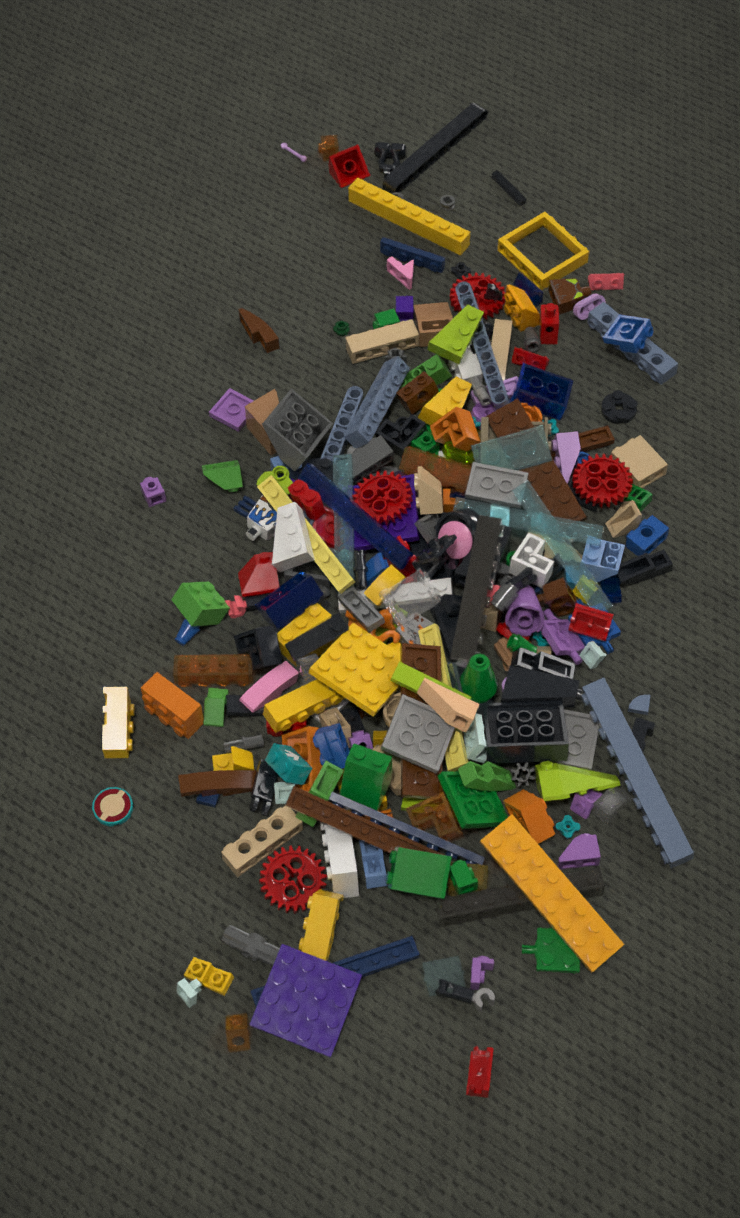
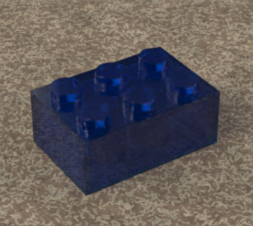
M523 363L518 372L510 402L518 399L520 403H528L532 407L534 405L542 414L560 420L567 408L574 380Z
M300 571L255 604L266 622L278 629L288 625L289 620L294 616L297 617L303 614L305 608L309 605L319 602L320 597L324 594L311 575Z

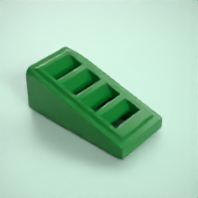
M632 484L631 492L628 497H624V502L633 500L641 512L652 501L653 494Z

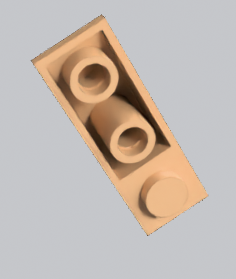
M424 678L417 691V694L447 724L465 733L467 732L479 707L478 703Z

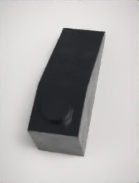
M337 613L284 645L292 659L297 661L343 634L349 628L340 613Z

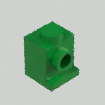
M425 431L416 440L411 442V453L424 462L439 450V442L434 440L432 432L428 433Z
M463 860L454 862L450 866L449 876L457 895L461 896L478 890V879L475 878L472 868L468 867Z

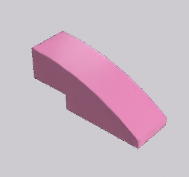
M284 661L259 679L242 695L239 701L251 712H255L264 707L265 704L279 698L282 691L294 685L299 672L287 661Z

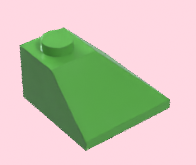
M238 460L202 465L203 475L224 490L228 489L229 492L238 491L239 487H243Z

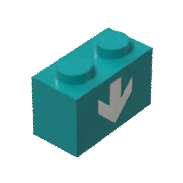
M274 743L265 759L287 783L304 785L312 770V767L292 746Z

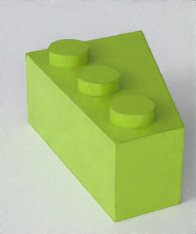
M466 305L429 341L427 350L460 365L484 312Z

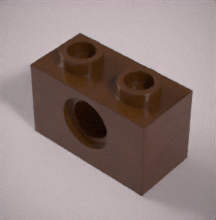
M423 371L397 391L396 394L402 406L413 415L437 395L439 390L435 381Z

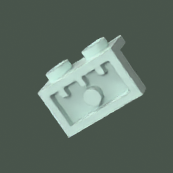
M476 713L467 732H464L467 759L484 763L486 761L484 724L482 715Z

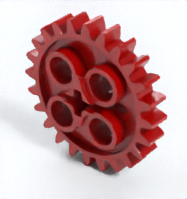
M475 272V275L472 276L468 273V278L462 276V280L457 279L456 284H452V288H450L451 306H454V311L458 310V313L462 309L455 288L460 282L464 281L471 285L479 310L484 312L483 317L485 320H487V315L494 317V313L499 314V309H503L506 292H504V287H501V282L496 283L497 278L491 280V275L484 277V273H482L481 276H478L477 272ZM488 283L496 285V288L502 291V301L485 299Z
M595 454L594 459L589 455L588 461L582 459V463H578L577 469H574L572 481L573 488H576L575 493H580V499L586 497V503L593 501V506L599 503L600 507H602L603 503H606L610 507L611 502L617 505L618 500L623 502L624 497H628L629 492H631L633 479L632 473H629L630 467H625V462L619 463V458L613 460L612 455L606 458V455L603 454L599 458L598 454Z
M377 471L376 476L370 474V479L363 478L364 483H358L359 488L354 489L355 494L352 495V504L355 513L358 514L359 519L363 518L365 523L370 521L371 525L375 522L378 523V526L382 522L388 525L389 520L395 523L396 517L402 519L401 513L407 514L406 508H411L410 502L413 501L410 484L407 483L405 477L401 478L400 474L395 476L394 471L387 475L386 471L383 472V475H380L379 471Z
M290 845L289 851L281 847L280 854L274 851V858L268 856V863L262 864L265 870L260 871V876L265 878L259 879V884L264 885L261 888V892H267L264 899L271 898V906L275 903L278 904V911L285 907V912L288 913L289 909L293 908V912L296 914L297 909L300 907L305 912V905L308 904L309 897L313 896L320 888H326L327 883L323 882V880H326L327 875L321 874L325 871V867H319L321 859L315 861V853L310 856L308 855V848L301 852L300 846H298L296 851H293L292 845ZM292 862H299L301 867L294 869L290 864ZM283 864L287 867L288 872L282 867ZM275 873H281L284 876V878L282 880H276L273 877V875ZM290 876L297 878L296 883L293 880L289 881ZM309 878L313 884L306 886L302 883V880ZM298 887H299L302 891H304V894H301V893L299 892ZM293 890L296 895L294 897H287L285 891Z

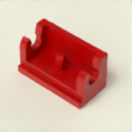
M576 603L568 630L606 642L614 614Z
M476 1046L473 1052H471L466 1095L488 1098L494 1048L487 1047L486 1051H481Z

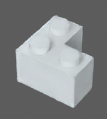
M528 533L511 558L509 573L517 576L525 568L531 567L533 569L532 573L538 577L532 584L542 588V585H545L551 577L554 561L542 556L545 540Z

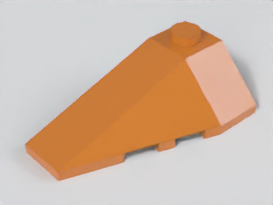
M311 726L282 735V745L292 746L312 767L304 785L295 784V787L309 792L322 768L320 750L315 747L313 742L314 734L319 728Z

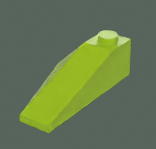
M544 761L540 765H535L536 786L544 801L570 798L571 793L587 794L588 789L600 791L620 786L619 779L616 775L552 763L550 761Z

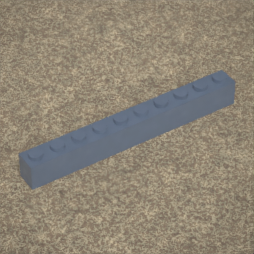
M605 678L583 686L581 699L585 706H589L591 710L589 712L593 723L597 722L599 726L598 733L601 739H606L608 746H606L610 757H615L617 761L615 763L616 769L620 775H624L626 779L624 781L625 787L628 792L632 791L635 797L633 798L634 805L637 810L641 809L644 815L642 820L646 828L650 827L653 833L651 838L655 846L659 845L662 850L660 856L664 864L668 863L670 868L692 860L694 852Z

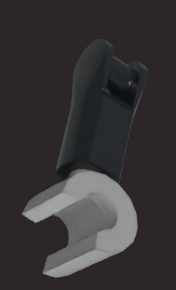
M444 979L438 980L439 987L435 990V994L468 1004L474 1002L475 1008L480 1012L483 1008L481 999H486L489 1005L494 1006L495 996L492 990L488 988L479 989L474 993V989L457 985ZM448 987L453 989L452 993L446 992Z

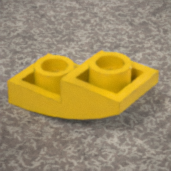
M390 565L366 589L364 594L373 603L380 606L406 577L393 565Z
M193 957L184 974V977L191 981L197 979L203 987L225 996L234 979L232 973L215 968L212 963Z

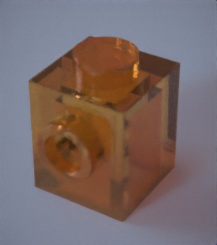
M337 135L321 136V143H318V151L322 153L323 161H329V156L339 152Z

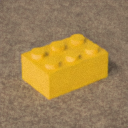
M316 601L277 633L281 654L301 671L332 645L331 640L297 661L292 659L284 645L331 616Z

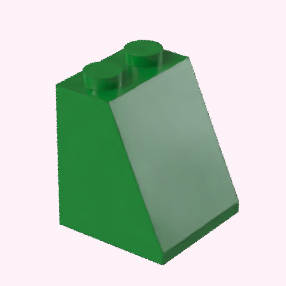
M353 743L345 762L340 795L378 811L392 781V757Z
M395 847L394 851H391L389 863H392L391 872L388 871L386 875V884H388L389 889L445 898L451 856Z

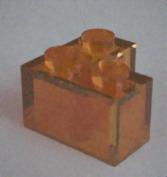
M444 792L406 808L413 827L425 830L435 825L439 837L446 841L463 835L455 813Z

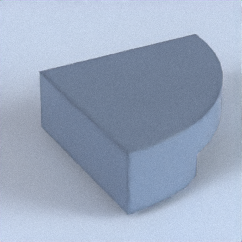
M640 695L634 698L629 705L628 712L648 715L651 695Z

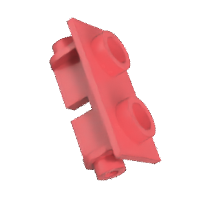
M624 273L589 274L588 276L591 290L623 289Z

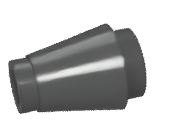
M527 327L524 331V348L529 352H536L541 346V341L535 329Z

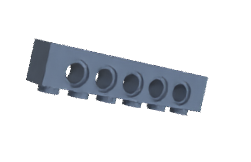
M603 302L589 312L587 323L590 328L598 331L603 338L619 314ZM648 338L645 340L644 348L639 349L637 353L621 351L628 360L635 362L640 370L648 373L653 381H657L661 385L677 373L678 363ZM613 344V346H614L615 349L621 351L619 345H614V344Z
M399 356L384 362L343 436L355 448L368 444L410 369Z

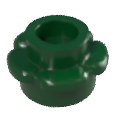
M338 321L333 326V331L338 336H345L350 331L349 323Z

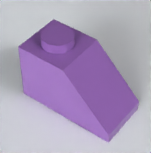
M585 833L575 837L559 857L557 867L561 870L599 865L601 856L596 834L590 835Z

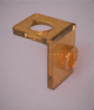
M247 1013L226 1016V1037L229 1052L250 1049ZM236 1036H241L245 1041L242 1045L236 1046L232 1043V1039Z

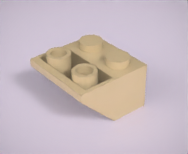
M419 466L418 473H414L415 491H417L416 506L420 508V515L443 513L441 482L422 466Z

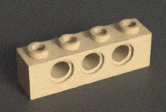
M286 806L280 807L268 819L261 820L254 829L244 832L236 842L226 845L222 851L223 861L239 877L303 830V823L295 817L296 814L291 808ZM275 826H282L279 830L273 829ZM261 837L266 838L265 841H262V842L257 841L258 838H261ZM244 849L250 850L246 854L240 853Z

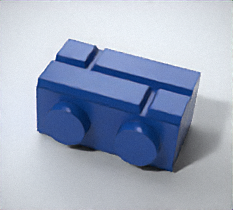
M338 723L319 728L314 734L313 742L315 747L320 750L321 765L323 766L327 760L341 769L344 768L350 750L341 724Z

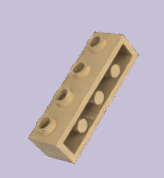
M412 319L346 337V350L352 364L387 355V350L393 348L406 350L419 346V333Z

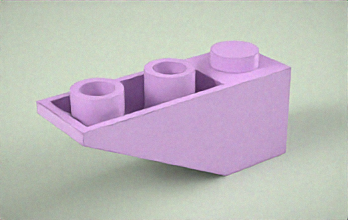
M578 432L556 433L551 441L552 451H555L556 455L554 462L567 484L581 449Z

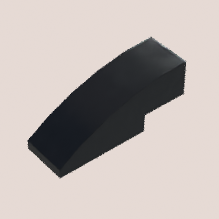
M664 549L651 555L645 553L621 563L616 576L621 584L641 582L671 572L673 570V563Z
M521 647L512 654V666L573 679L574 663L542 651L537 654Z

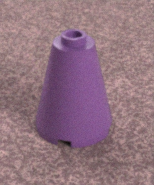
M527 585L517 591L518 597L510 605L505 616V623L510 628V631L521 636H530L535 631L539 632L544 626V614L535 590Z

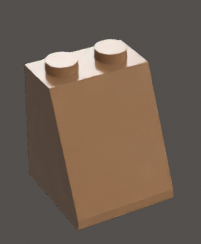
M275 389L244 406L247 429L270 455L277 452L262 423L279 404Z

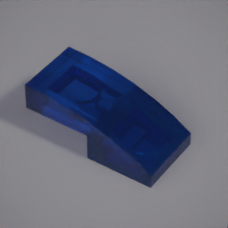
M613 575L600 581L602 603H621L622 594L618 577Z

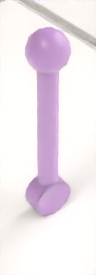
M286 143L281 144L282 149L288 150L289 152L300 158L302 162H306V156H301L291 148L287 147Z

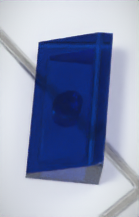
M518 273L512 286L524 290L536 308L542 304L543 291L522 273Z

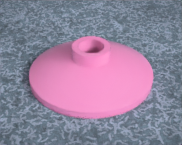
M458 521L448 522L440 529L438 539L444 535L450 536L455 534L457 539L454 541V544L447 548L446 552L452 559L463 558L472 549V534L465 524Z

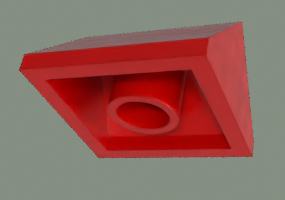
M358 144L329 156V173L341 188L352 184L357 178L364 179L370 176Z

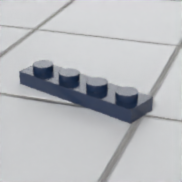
M384 237L380 241V253L386 256H392L407 262L414 260L416 266H422L434 272L443 273L445 269V257Z

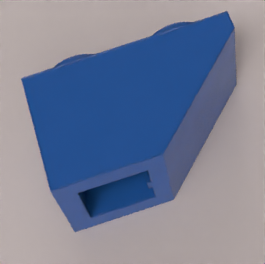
M377 553L366 562L368 572H366L367 588L389 567L387 559L383 560L381 553Z

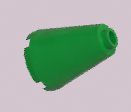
M476 654L471 657L458 681L459 691L471 696L470 700L478 704L489 701L496 694L498 682L488 657L483 654Z

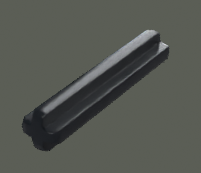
M498 170L492 172V179L519 206L526 203V197Z

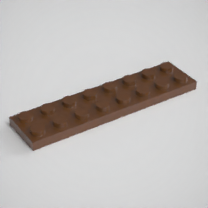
M516 399L487 415L490 426L515 470L528 473L526 489L553 537L587 520L586 515L520 401Z
M401 644L400 662L441 682V646ZM401 686V696L404 694L428 705L417 693ZM401 758V797L441 800L443 798V788L437 776L442 772V763L439 771L434 773Z

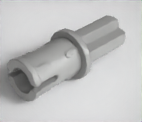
M478 376L471 377L469 382L472 384L473 394L478 397L482 406L489 405V401L492 400L487 393L486 386L482 385Z

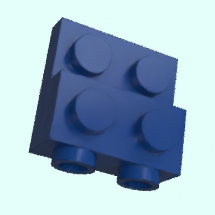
M619 314L603 336V341L607 344L619 345L621 351L637 353L639 349L644 348L647 337H652L653 335L651 321L647 318Z

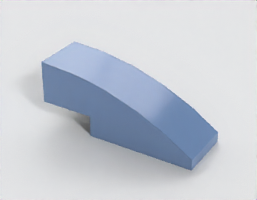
M359 840L367 889L387 886L383 851Z

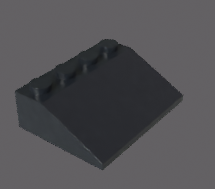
M562 700L483 703L486 762L518 763L568 760L569 742Z

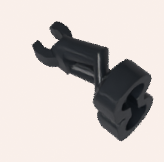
M375 143L374 154L379 158V171L384 173V179L400 165L399 159L405 158L406 146L404 144ZM385 158H393L394 163L392 165L385 164Z

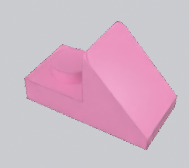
M393 257L387 259V271L406 288L412 289L414 260L403 266L400 261Z

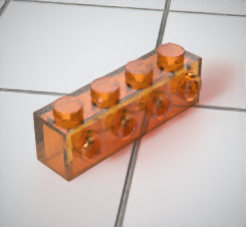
M412 446L405 447L399 469L404 470L403 473L407 475L418 473V467L422 466L438 479L443 487H449L450 485L456 487V491L466 493L472 466Z
M249 654L174 655L173 677L175 685L183 687L189 686V684H198L199 686L238 684L246 686L253 684V668Z

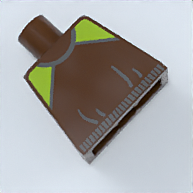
M576 278L549 280L548 292L553 304L559 306V315L572 311L577 302L583 300L584 297L591 296L590 286L580 287Z

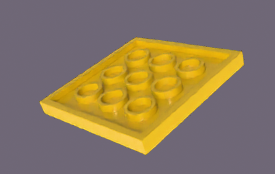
M352 623L349 630L344 632L310 667L308 673L374 717L401 687L390 681L400 661V653L355 623Z

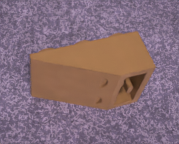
M448 302L413 305L416 328L419 333V347L428 346L429 341L453 319Z

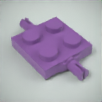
M546 609L543 614L547 620H544V626L541 629L542 635L546 638L556 655H569L575 665H579L583 661L579 654L583 651L585 645L577 633L568 630L570 625L568 619H558L553 615L551 609Z

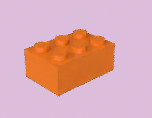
M158 672L141 687L145 710L151 715L156 714L164 725L167 726L169 724L173 727L174 732L178 736H184L189 739L204 724L201 704Z

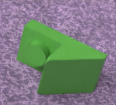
M209 688L208 696L204 702V725L224 726L226 713L225 696L229 694L228 689Z

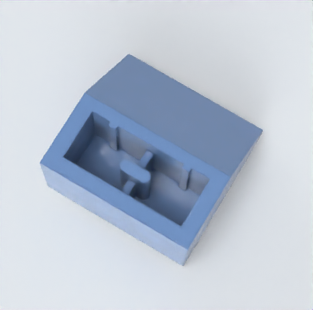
M588 537L578 579L585 577L587 580L592 579L597 583L618 574L625 545Z

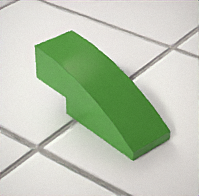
M326 760L309 793L328 801L344 770ZM297 812L295 816L312 827L317 822V820L300 812Z
M469 761L458 769L464 786L471 789L505 791L516 788L514 781L511 780L510 771L490 762H486L481 766Z

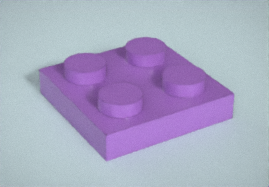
M229 388L209 411V416L239 432L246 424L244 406L253 402V400Z

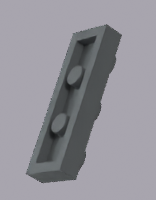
M354 586L338 596L339 602L368 632L385 623L384 617Z

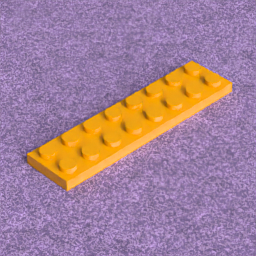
M510 815L480 840L482 846L591 973L624 945L513 815Z

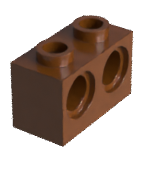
M564 577L542 585L544 591L541 594L545 604H548L551 612H554L557 617L565 616L574 611L577 603L576 596Z

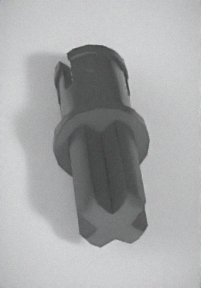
M262 734L246 738L242 736L240 740L223 743L225 753L232 752L231 746L249 750L264 747Z

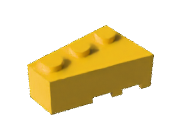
M456 376L423 407L417 418L432 425L453 408H463L472 384Z

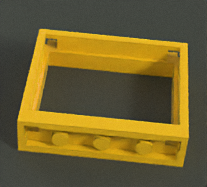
M546 212L498 239L497 250L540 291L549 286V280L561 279L588 262V249L581 245L574 236H571L563 226H560ZM543 226L575 254L545 274L513 246L514 243Z

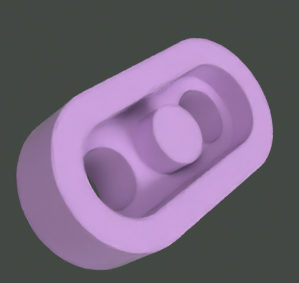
M593 294L577 302L573 309L574 316L582 320L587 319L589 312L605 302V298L599 294Z

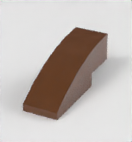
M243 308L238 309L239 320L253 344L260 341L266 353L280 349L279 338L267 323Z

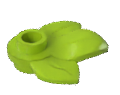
M276 466L272 471L264 472L259 477L257 486L272 475L286 494L290 495L288 487L293 482L289 478L290 473L286 467ZM280 473L284 474V475H283L282 477H280V478L277 477Z

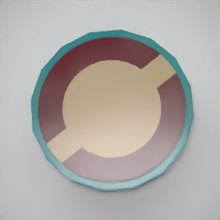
M110 787L102 790L95 796L92 810L96 820L101 824L109 827L121 825L131 817L133 801L130 794L124 789Z

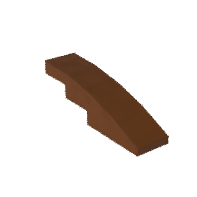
M219 770L178 775L181 797L201 793L202 797L216 794L229 796L252 792L256 771Z

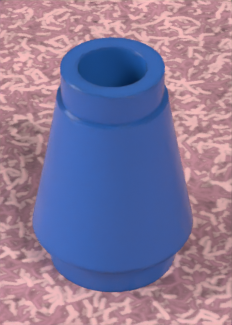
M184 619L175 641L184 646L200 631V626H191Z

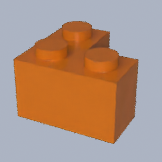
M459 407L453 408L430 426L434 440L448 446L453 443L454 447L469 451L481 442L470 411Z
M523 789L503 800L509 816L513 815L537 844L555 835L553 829L554 822L546 812L547 805L542 798Z

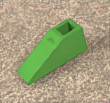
M436 354L408 372L398 391L423 371L435 381L436 385L441 384L452 377L447 364Z

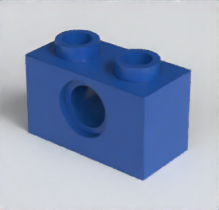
M652 515L647 520H642L636 530H631L627 534L625 547L637 556L645 553L650 554L667 538L669 528Z

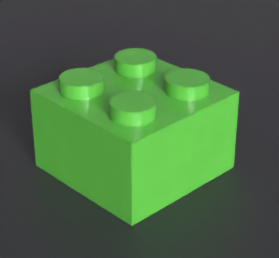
M210 582L182 583L171 599L191 626L218 625L230 609L224 598L219 595Z

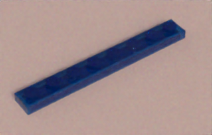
M307 463L298 479L304 481L309 489L318 492L321 499L399 570H403L414 554L312 463Z

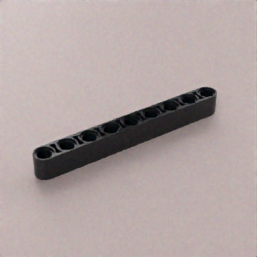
M476 103L470 104L388 174L383 180L382 187L391 193H401L409 186V183H412L420 176L419 174H423L431 167L430 165H433L441 158L440 156H444L452 149L451 147H454L462 140L461 138L466 137L472 129L480 125L482 120L487 118L488 111Z

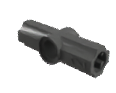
M232 925L226 928L222 938V943L241 951V954L246 958L251 957L253 961L259 960L272 967L280 948L268 943L259 934H249Z

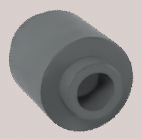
M503 583L493 595V600L490 603L503 612L518 597V589L511 583Z

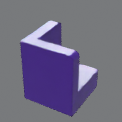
M396 296V314L400 322L413 320V296Z

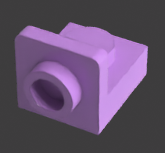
M588 789L587 794L583 795L575 793L570 809L582 818L587 819L592 808L602 803L605 795L593 789Z
M486 956L473 958L471 989L479 990L480 983H484L485 970L493 971V959H489Z

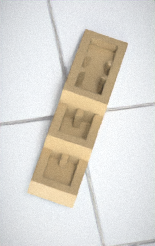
M495 319L491 346L502 379L505 380L513 321Z

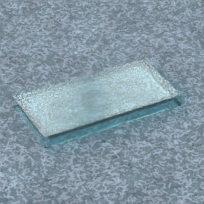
M543 425L471 445L476 463L501 468L521 470L552 461Z

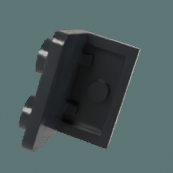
M455 534L450 536L444 535L440 539H431L426 544L427 547L416 554V559L411 564L423 581H428L450 558L446 550L457 539Z

